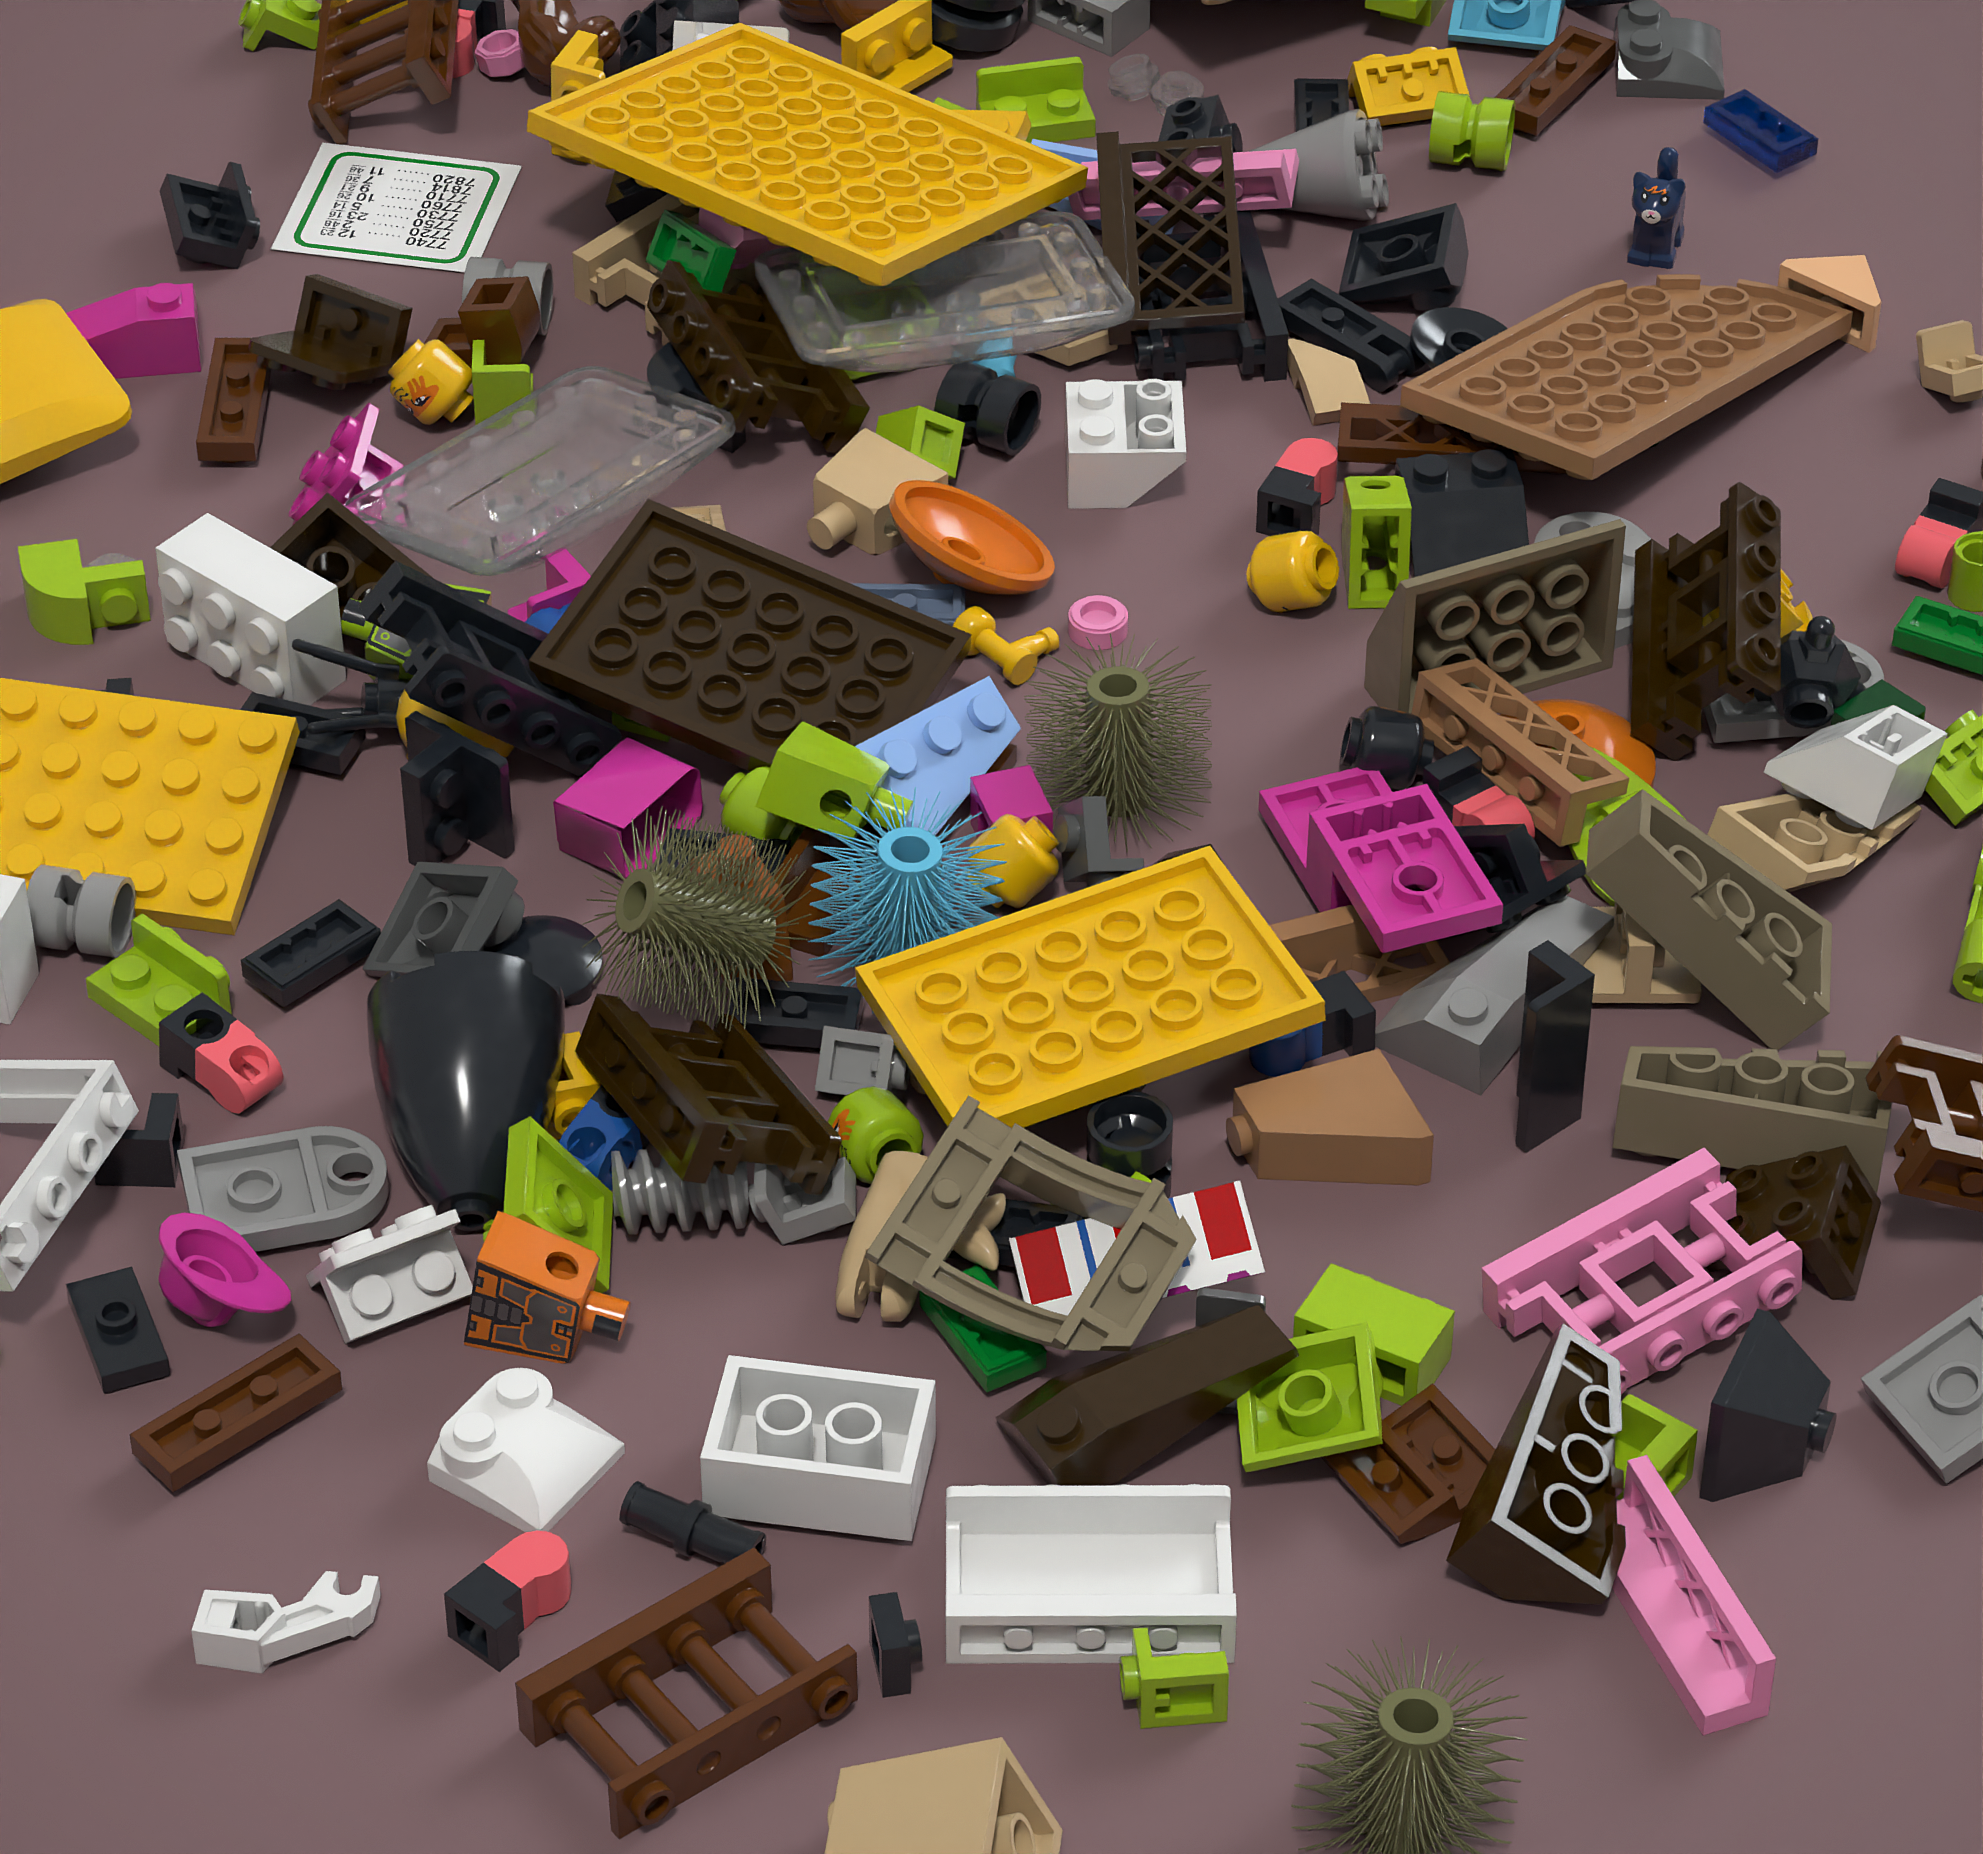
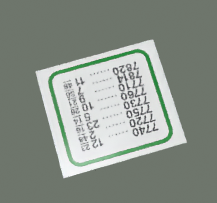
M322 143L271 250L465 273L470 257H482L522 166Z

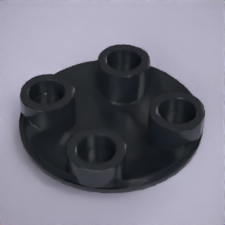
M549 915L523 917L520 929L510 940L492 947H485L484 949L485 952L510 955L531 962L533 975L544 980L552 987L561 986L565 1005L569 1006L580 1005L592 996V983L599 975L603 963V955L595 962L602 954L601 951L589 967L586 968L601 949L597 938L582 948L595 937L590 930L570 919Z

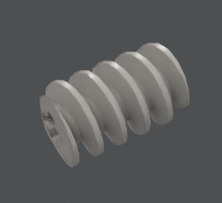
M646 1149L638 1150L632 1169H627L620 1151H611L614 1219H616V1216H621L628 1234L638 1233L642 1217L647 1214L655 1233H663L665 1231L670 1213H675L682 1231H691L697 1212H702L709 1230H717L724 1210L729 1211L736 1229L745 1228L749 1215L747 1162L740 1161L734 1175L722 1174L713 1164L706 1184L682 1181L663 1157L659 1168H654Z

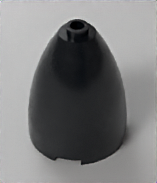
M454 951L434 954V966L421 968L402 976L390 970L374 984L367 998L369 1056L375 1089L387 1130L404 1167L417 1189L428 1203L433 1205L438 1215L456 1209L460 1223L455 1225V1228L475 1231L483 1229L484 1224L489 1220H494L497 1211L504 1212L509 1127L531 1116L546 1131L549 1129L563 1063L565 999L561 986L552 987L544 980L533 975L531 962L500 953Z

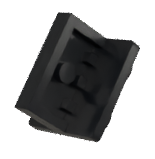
M418 711L411 713L405 718L409 762L400 768L409 863L416 866L417 862L441 863L449 855L458 852L468 840L502 858H506L514 851L508 761L495 750L486 748L457 733L446 724L438 723Z
M1525 824L1454 826L1503 903L1502 924L1486 927L1488 933L1499 932L1518 924L1523 920L1521 911L1533 904L1544 905L1563 898L1571 891L1569 883L1586 874V866L1583 860L1540 861L1538 845L1528 833Z

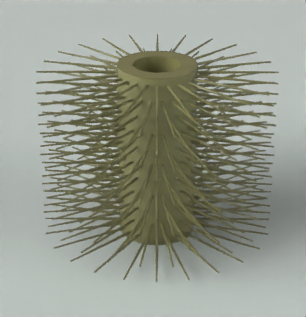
M1110 633L1112 667L1108 668L1100 646L1098 645L1103 662L1088 637H1086L1104 668L1101 669L1099 666V671L1094 669L1088 657L1089 663L1078 652L1076 653L1066 645L1086 663L1094 673L1092 676L1049 654L1047 655L1070 669L1079 678L1033 667L1040 669V672L1047 674V676L1061 684L1026 682L1065 686L1071 691L1029 684L1067 693H1055L1034 687L1035 689L1042 690L1040 692L1044 694L1024 696H1049L1052 699L1024 700L1059 702L1058 704L1026 701V703L1050 706L1042 707L1030 704V706L1040 708H1034L1029 710V712L1041 711L1027 713L1026 715L1044 713L1046 715L1025 716V718L1048 716L1052 718L1025 719L1029 721H1046L1043 723L1027 722L1041 725H1030L1036 729L1030 732L1039 730L1041 732L1027 735L1044 733L1046 736L1025 738H1051L1049 740H1026L1048 741L1043 744L1027 742L1028 744L1041 745L1040 747L1031 745L1037 748L1030 753L1043 751L1027 756L1046 754L1048 756L1026 757V759L1053 758L1051 760L1026 761L1047 762L1045 764L1028 763L1043 766L1031 765V767H1036L1035 770H1038L1034 771V773L1044 772L1035 775L1049 773L1056 775L1036 777L1054 778L1052 780H1038V782H1049L1047 784H1040L1042 789L1049 786L1052 787L1042 791L1055 788H1069L1044 793L1064 792L1060 796H1046V798H1055L1049 802L1050 806L1081 796H1105L1107 816H1111L1108 833L1114 818V842H1116L1118 817H1122L1126 850L1128 852L1126 831H1128L1126 817L1128 816L1132 820L1138 840L1140 839L1135 823L1150 848H1152L1134 816L1137 814L1138 820H1140L1138 813L1144 816L1150 828L1152 827L1148 820L1161 834L1163 832L1173 841L1171 837L1149 818L1144 811L1145 808L1187 829L1189 828L1166 814L1158 805L1204 817L1182 805L1177 800L1211 803L1210 801L1175 798L1167 793L1208 800L1201 798L1204 796L1191 789L1212 788V786L1188 788L1185 785L1212 784L1180 783L1177 780L1211 783V781L1185 779L1194 777L1208 780L1207 778H1202L1204 777L1203 775H1200L1207 772L1196 773L1210 769L1198 771L1191 769L1212 768V766L1187 767L1185 765H1212L1189 763L1192 761L1211 762L1195 759L1202 758L1208 760V758H1204V755H1201L1207 752H1198L1210 749L1196 751L1192 749L1212 746L1188 747L1186 745H1212V743H1189L1193 740L1211 742L1209 740L1194 739L1197 737L1208 739L1201 737L1204 736L1203 733H1207L1206 731L1196 732L1210 730V728L1201 730L1191 728L1212 726L1190 727L1186 724H1212L1190 722L1193 720L1211 721L1196 719V717L1208 718L1202 716L1204 715L1202 713L1207 711L1195 712L1210 708L1197 710L1185 708L1208 707L1212 705H1184L1187 703L1212 702H1190L1194 699L1211 701V699L1194 698L1202 695L1199 693L1207 691L1183 696L1171 694L1210 689L1208 687L1174 692L1178 688L1212 686V684L1183 686L1188 681L1195 679V676L1201 675L1200 672L1206 670L1166 678L1177 668L1195 657L1146 677L1163 658L1179 646L1166 653L1162 658L1157 659L1148 668L1146 666L1144 671L1136 670L1156 641L1143 656L1147 646L1145 647L1134 669L1132 666L1135 655L1131 667H1126L1135 634L1125 665L1122 664V643L1120 666H1116ZM1176 667L1150 682L1148 681L1149 678ZM1044 671L1084 682L1087 686L1078 685ZM1078 672H1080V673H1082V674H1084V675H1086V676H1088V677H1090V678H1089V679H1088V678L1086 679L1085 677H1083L1082 675H1080ZM1200 673L1185 679H1181L1169 684L1156 687L1160 682ZM1060 680H1063V681L1068 682V683L1073 684V685H1068V684H1066V683H1064V682H1062V681H1060ZM1187 680V681L1182 682V683H1180V684H1178V685L1166 687V686H1169V685H1172V684H1175V683H1178V682ZM1076 688H1083L1087 691L1082 692ZM1157 689H1166L1159 693H1150ZM1074 694H1075L1077 697H1079V699L1073 698V697H1069V696H1066V695H1074ZM1194 694H1199L1193 697H1186ZM1054 695H1059V696L1066 697V698H1069V699H1061V698L1056 697V696H1054ZM1178 698H1186L1180 701H1170ZM1079 701V702H1083V703H1085V704H1083V705H1077V704L1072 703V702ZM1061 706V707H1066V708L1054 709V708H1049V707ZM1182 709V710H1186V711L1179 712V711H1176V710ZM1051 711H1060V712H1065V713H1063V714H1057V713H1053V712H1051ZM1186 714V716H1181V717H1178V716H1170V715ZM1052 727H1066L1064 729H1052ZM1178 729H1180V730H1183V731H1186V732H1176V731H1177ZM1182 734V735H1187V736L1174 737V736H1172V735ZM1063 747L1067 749L1056 750L1051 748ZM1174 755H1185L1184 757L1180 758L1172 757ZM1061 767V768H1068V769L1055 770V769H1053V768ZM1172 770H1180V771H1184V772H1183V773H1177V772H1172ZM1183 775L1185 777L1176 778L1171 776ZM1157 778L1162 780L1163 782H1155L1152 781V779ZM1061 782H1063V783H1068V784H1064V785H1060V786H1059V785H1055V784H1058V783H1061ZM1158 785L1172 789H1161ZM1168 785H1176V786L1181 787V788H1175V787L1168 786ZM1082 790L1088 791V792L1083 793V794H1075V793H1077V792H1079V791H1082ZM1173 790H1179V791H1182V792L1190 793V794L1197 795V796H1201V797H1196V796H1191V795H1186V794H1181V793H1176V792H1171V791H1173ZM1151 792H1155L1161 796L1151 794ZM1065 797H1072V798H1069V799H1066V800H1063V801L1054 803V802H1056V801H1058V800H1061V799H1063V798H1065ZM1150 798H1157L1159 800L1178 806L1188 811H1184L1178 808L1154 802Z
M663 806L661 807L656 830L654 825L655 836L653 845L652 817L650 816V857L648 860L645 854L647 809L644 847L638 838L637 829L635 828L642 869H638L633 818H631L636 870L626 854L617 833L630 875L625 879L605 852L604 854L615 868V870L611 869L624 881L623 884L616 882L621 885V888L619 889L593 875L618 890L619 893L617 895L600 890L601 892L617 896V900L586 899L589 901L616 902V906H608L615 907V911L596 914L594 916H603L585 922L582 925L614 913L616 920L582 948L614 928L617 929L586 968L589 967L621 929V935L595 960L596 962L603 954L606 955L611 951L594 984L615 948L623 943L619 953L601 978V980L604 978L617 959L614 968L608 974L610 975L612 972L605 995L617 965L627 955L626 959L617 967L618 969L622 965L610 994L624 968L622 980L616 989L617 991L620 987L619 999L623 980L631 968L629 978L625 982L627 985L622 1001L624 1000L630 978L634 973V977L631 979V982L634 979V983L627 1001L633 990L632 1000H634L637 993L636 1002H638V997L642 994L641 1006L644 993H647L649 990L645 1008L652 991L653 998L649 1008L654 997L655 1007L660 998L659 1009L665 999L664 1012L666 1000L672 995L667 1014L674 996L675 1005L671 1014H673L678 1002L676 1013H678L682 1005L681 1015L687 1005L686 1019L688 1008L694 1002L689 1020L696 1003L697 1012L693 1021H695L699 1008V1020L704 1011L703 1022L710 1010L707 1025L715 1001L716 1010L711 1027L718 1009L719 1018L715 1026L717 1027L721 1014L723 1023L724 1007L729 997L725 1028L727 1027L732 996L734 1009L729 1027L730 1032L736 1007L737 1015H739L737 1002L739 991L740 1020L742 1023V978H744L746 982L745 1030L748 989L757 1011L750 970L753 969L758 1014L759 1021H761L756 968L769 990L774 1007H776L762 963L767 959L788 988V984L775 967L782 973L784 972L768 958L769 954L778 958L770 953L771 949L800 965V963L773 948V944L793 949L792 947L776 943L774 940L808 939L775 936L776 933L786 932L776 931V928L799 924L789 923L811 914L777 926L775 919L811 892V890L787 906L775 912L773 911L806 870L799 878L797 876L790 884L785 885L779 890L798 856L796 855L775 893L767 897L791 861L790 858L773 882L775 875L784 865L783 863L778 869L786 845L776 869L769 875L782 846H780L766 874L768 862L775 851L774 849L770 855L773 841H771L769 852L764 857L769 839L767 840L763 856L757 861L765 838H763L757 853L760 839H758L753 849L755 838H753V842L749 847L750 834L748 844L742 850L747 832L745 833L741 849H739L738 843L743 831H741L736 844L738 832H736L732 840L733 831H731V835L727 840L728 827L726 838L724 837L721 842L725 828L724 825L718 842L716 836L721 824H719L714 837L716 825H714L711 833V824L705 832L706 820L704 831L702 830L699 834L703 821L702 818L696 835V830L694 829L699 817H697L692 829L691 822L693 817L689 825V817L683 825L685 813L678 835L676 832L674 840V833L681 813L680 811L674 828L672 821L676 810L671 822L669 816L668 829L663 839L667 812L665 810L660 841L657 831ZM672 823V837L669 843V829ZM686 824L685 834L681 842H679L681 831ZM691 825L690 837L685 846L686 834ZM702 832H703L702 839H701V841H700V843H699V839H698V838L700 837V835H701ZM708 832V838L702 850L703 839ZM712 832H713L712 844H711V847H710V849H709V848H708V842H709V839H710L711 834H712ZM656 836L658 837V842H659V852H658V848H657V839H656ZM666 837H667L666 856H665V853H664V850H663V845H664V842H665ZM730 839L729 848L724 857V849ZM725 840L724 846H723V848H722V850H721V844H722L723 841ZM675 842H677L676 848H675V853H674V844H675ZM734 842V851L732 856L729 857L730 848ZM654 845H655V847H656V860H655L654 865H653V867H652V854H653ZM752 846L751 855L744 868L747 853ZM745 848H746V853H745V855H744V857H743V854H742V853H743V851H744ZM672 849V861L669 865L667 859ZM756 849L755 861L751 864L752 855ZM660 854H661L662 863H661L660 866H659ZM768 855L767 862L760 872L761 865ZM678 859V866L675 869L674 863ZM760 859H761V862H760L759 866H758L757 869H756L757 863H758V862L760 861ZM700 866V871H701V872H700V873L698 874V876H697V871H696V870H697L698 867ZM764 871L763 879L758 882L760 876ZM721 873H722V880H721V882L719 883L718 877H719V876L721 875ZM774 873V875H773V876L769 879V881L764 885L765 881ZM754 876L753 886L748 888V884ZM744 880V887L740 891V884ZM795 881L772 909H769V906ZM769 882H770V885H769V887H768V890H767L766 894H765L764 897L761 899L762 891L764 890V888H765V887L769 884ZM760 887L757 895L755 896V891ZM627 933L626 937L621 940L622 936ZM629 940H630L629 949H628L627 952L623 955V957L620 959L624 947L627 945V943H628ZM636 944V949L631 953L634 945ZM651 949V956L647 960V953ZM643 951V957L637 964V956L639 952ZM673 956V963L669 966V960ZM634 957L629 968L626 971L628 961ZM695 962V969L692 972L691 967ZM717 969V975H716V977L714 978L713 973H714L715 970ZM745 969H747V978L744 972ZM739 971V985L736 991L735 979ZM647 973L645 985L639 994L640 985ZM723 974L724 982L720 987V976ZM638 975H640L639 986L634 994L635 982ZM660 982H662L661 993L657 999V990ZM726 983H727L728 988H729V991H728V994H727L726 999H725ZM667 984L668 989L665 996L662 999V993ZM733 984H734V990H735V1000H734V995H733V990H732V989H733ZM656 986V990L653 995V988ZM685 988L684 996L679 1006L680 994L682 989ZM707 990L706 1003L702 1010V1000ZM688 991H690L689 999L684 1006L685 997ZM678 992V997L675 1002V995ZM723 993V1007L720 1012V1000ZM710 997H712V1003L706 1012L707 1003Z
M1401 1636L1400 1641L1408 1688H1404L1399 1657H1397L1402 1689H1400L1386 1648L1384 1649L1392 1673L1374 1640H1372L1396 1687L1394 1692L1390 1690L1383 1668L1382 1672L1388 1690L1383 1685L1372 1662L1369 1660L1377 1678L1359 1654L1357 1655L1364 1665L1347 1649L1378 1683L1386 1695L1385 1698H1383L1380 1689L1381 1697L1375 1694L1368 1681L1367 1684L1370 1690L1363 1685L1357 1675L1355 1677L1360 1683L1346 1670L1344 1671L1348 1675L1338 1667H1333L1326 1663L1357 1685L1374 1704L1354 1697V1695L1346 1694L1343 1690L1342 1692L1338 1691L1333 1686L1331 1688L1326 1684L1311 1681L1337 1693L1358 1710L1303 1702L1323 1708L1345 1722L1312 1724L1301 1722V1725L1319 1728L1337 1739L1319 1744L1299 1743V1745L1320 1750L1336 1760L1315 1765L1296 1764L1298 1767H1308L1319 1771L1333 1779V1781L1307 1786L1299 1783L1294 1784V1786L1311 1789L1334 1800L1310 1806L1292 1804L1291 1807L1329 1812L1342 1816L1316 1825L1294 1826L1291 1828L1308 1829V1831L1314 1828L1319 1830L1323 1827H1329L1328 1829L1331 1827L1355 1828L1329 1841L1298 1850L1305 1849L1307 1851L1318 1847L1315 1849L1316 1851L1332 1843L1325 1848L1327 1850L1338 1841L1344 1840L1338 1846L1339 1848L1349 1838L1356 1837L1351 1843L1352 1845L1360 1835H1365L1366 1838L1342 1854H1352L1361 1847L1357 1852L1359 1854L1369 1842L1371 1846L1367 1854H1373L1376 1849L1375 1854H1378V1852L1379 1854L1381 1852L1383 1854H1421L1423 1852L1425 1854H1433L1429 1849L1431 1846H1433L1435 1854H1437L1435 1848L1441 1851L1442 1854H1452L1441 1841L1462 1848L1464 1853L1467 1850L1472 1854H1482L1468 1845L1458 1835L1493 1840L1494 1842L1498 1841L1502 1844L1512 1843L1494 1838L1470 1823L1497 1821L1509 1824L1515 1823L1511 1819L1504 1820L1484 1811L1478 1805L1497 1801L1518 1803L1517 1800L1500 1797L1481 1785L1498 1781L1520 1783V1780L1502 1776L1485 1765L1505 1760H1516L1519 1762L1524 1760L1510 1757L1484 1745L1504 1740L1517 1739L1527 1741L1528 1739L1476 1729L1503 1720L1524 1719L1527 1717H1463L1484 1706L1515 1698L1519 1695L1512 1697L1509 1695L1503 1698L1499 1696L1484 1703L1490 1699L1488 1697L1480 1704L1473 1705L1478 1701L1476 1699L1469 1707L1461 1708L1464 1704L1462 1703L1458 1709H1451V1707L1466 1696L1504 1677V1675L1486 1683L1493 1678L1492 1676L1468 1692L1481 1680L1479 1679L1460 1697L1456 1698L1467 1684L1466 1682L1453 1699L1447 1703L1446 1699L1451 1689L1484 1658L1456 1681L1470 1663L1468 1662L1440 1696L1455 1666L1440 1692L1437 1694L1434 1690L1458 1645L1441 1674L1440 1672L1438 1673L1435 1684L1431 1689L1443 1651L1441 1652L1427 1690L1423 1689L1430 1638L1428 1640L1420 1688L1415 1687L1414 1647L1412 1685V1668L1410 1667L1409 1680ZM1367 1704H1368V1705H1371V1706H1373V1707H1376V1708H1378V1709H1376V1710L1371 1709V1708H1369V1707L1367 1706ZM1345 1711H1351V1712H1356V1713H1362L1364 1716H1360V1715L1348 1713V1712H1345ZM1351 1716H1354V1717H1357V1718H1361V1719H1364V1720H1368V1721H1360V1720H1358V1719L1352 1718ZM1457 1721H1472L1471 1723L1455 1724ZM1340 1728H1351V1729H1354V1730H1356V1731L1346 1730V1729H1340ZM1343 1732L1355 1733L1356 1735H1351ZM1470 1732H1475V1733L1488 1734V1735H1476V1734H1468V1733H1470ZM1463 1736H1466V1737H1483V1738H1482V1739H1465V1738H1462V1737H1463ZM1339 1749H1351V1750H1353L1354 1752H1352V1751H1345V1750H1339ZM1475 1749V1750L1483 1751V1752H1486V1753L1477 1752V1751H1472V1750ZM1467 1753L1480 1754L1486 1756L1469 1755ZM1333 1769L1350 1770L1351 1772L1339 1771V1770H1333ZM1469 1770H1473V1771H1477V1772H1481V1773L1470 1772ZM1468 1774L1479 1775V1776H1485V1777L1469 1776ZM1334 1790H1345V1791H1350V1793L1341 1792V1791H1334ZM1464 1794H1466V1795H1472V1796H1479V1797H1469V1796H1465ZM1333 1807H1356V1808H1355V1809H1347V1808H1333ZM1330 1810L1350 1811V1812H1348V1813H1343V1812L1330 1811ZM1459 1810L1471 1812L1474 1814L1459 1812ZM1357 1821H1363L1360 1824H1355ZM1452 1823V1824H1455L1456 1826H1460V1827L1465 1828V1829H1461V1828L1454 1827V1826L1447 1825V1824ZM1452 1829L1467 1832L1470 1834L1455 1832ZM1441 1835L1448 1838L1449 1841L1441 1838Z

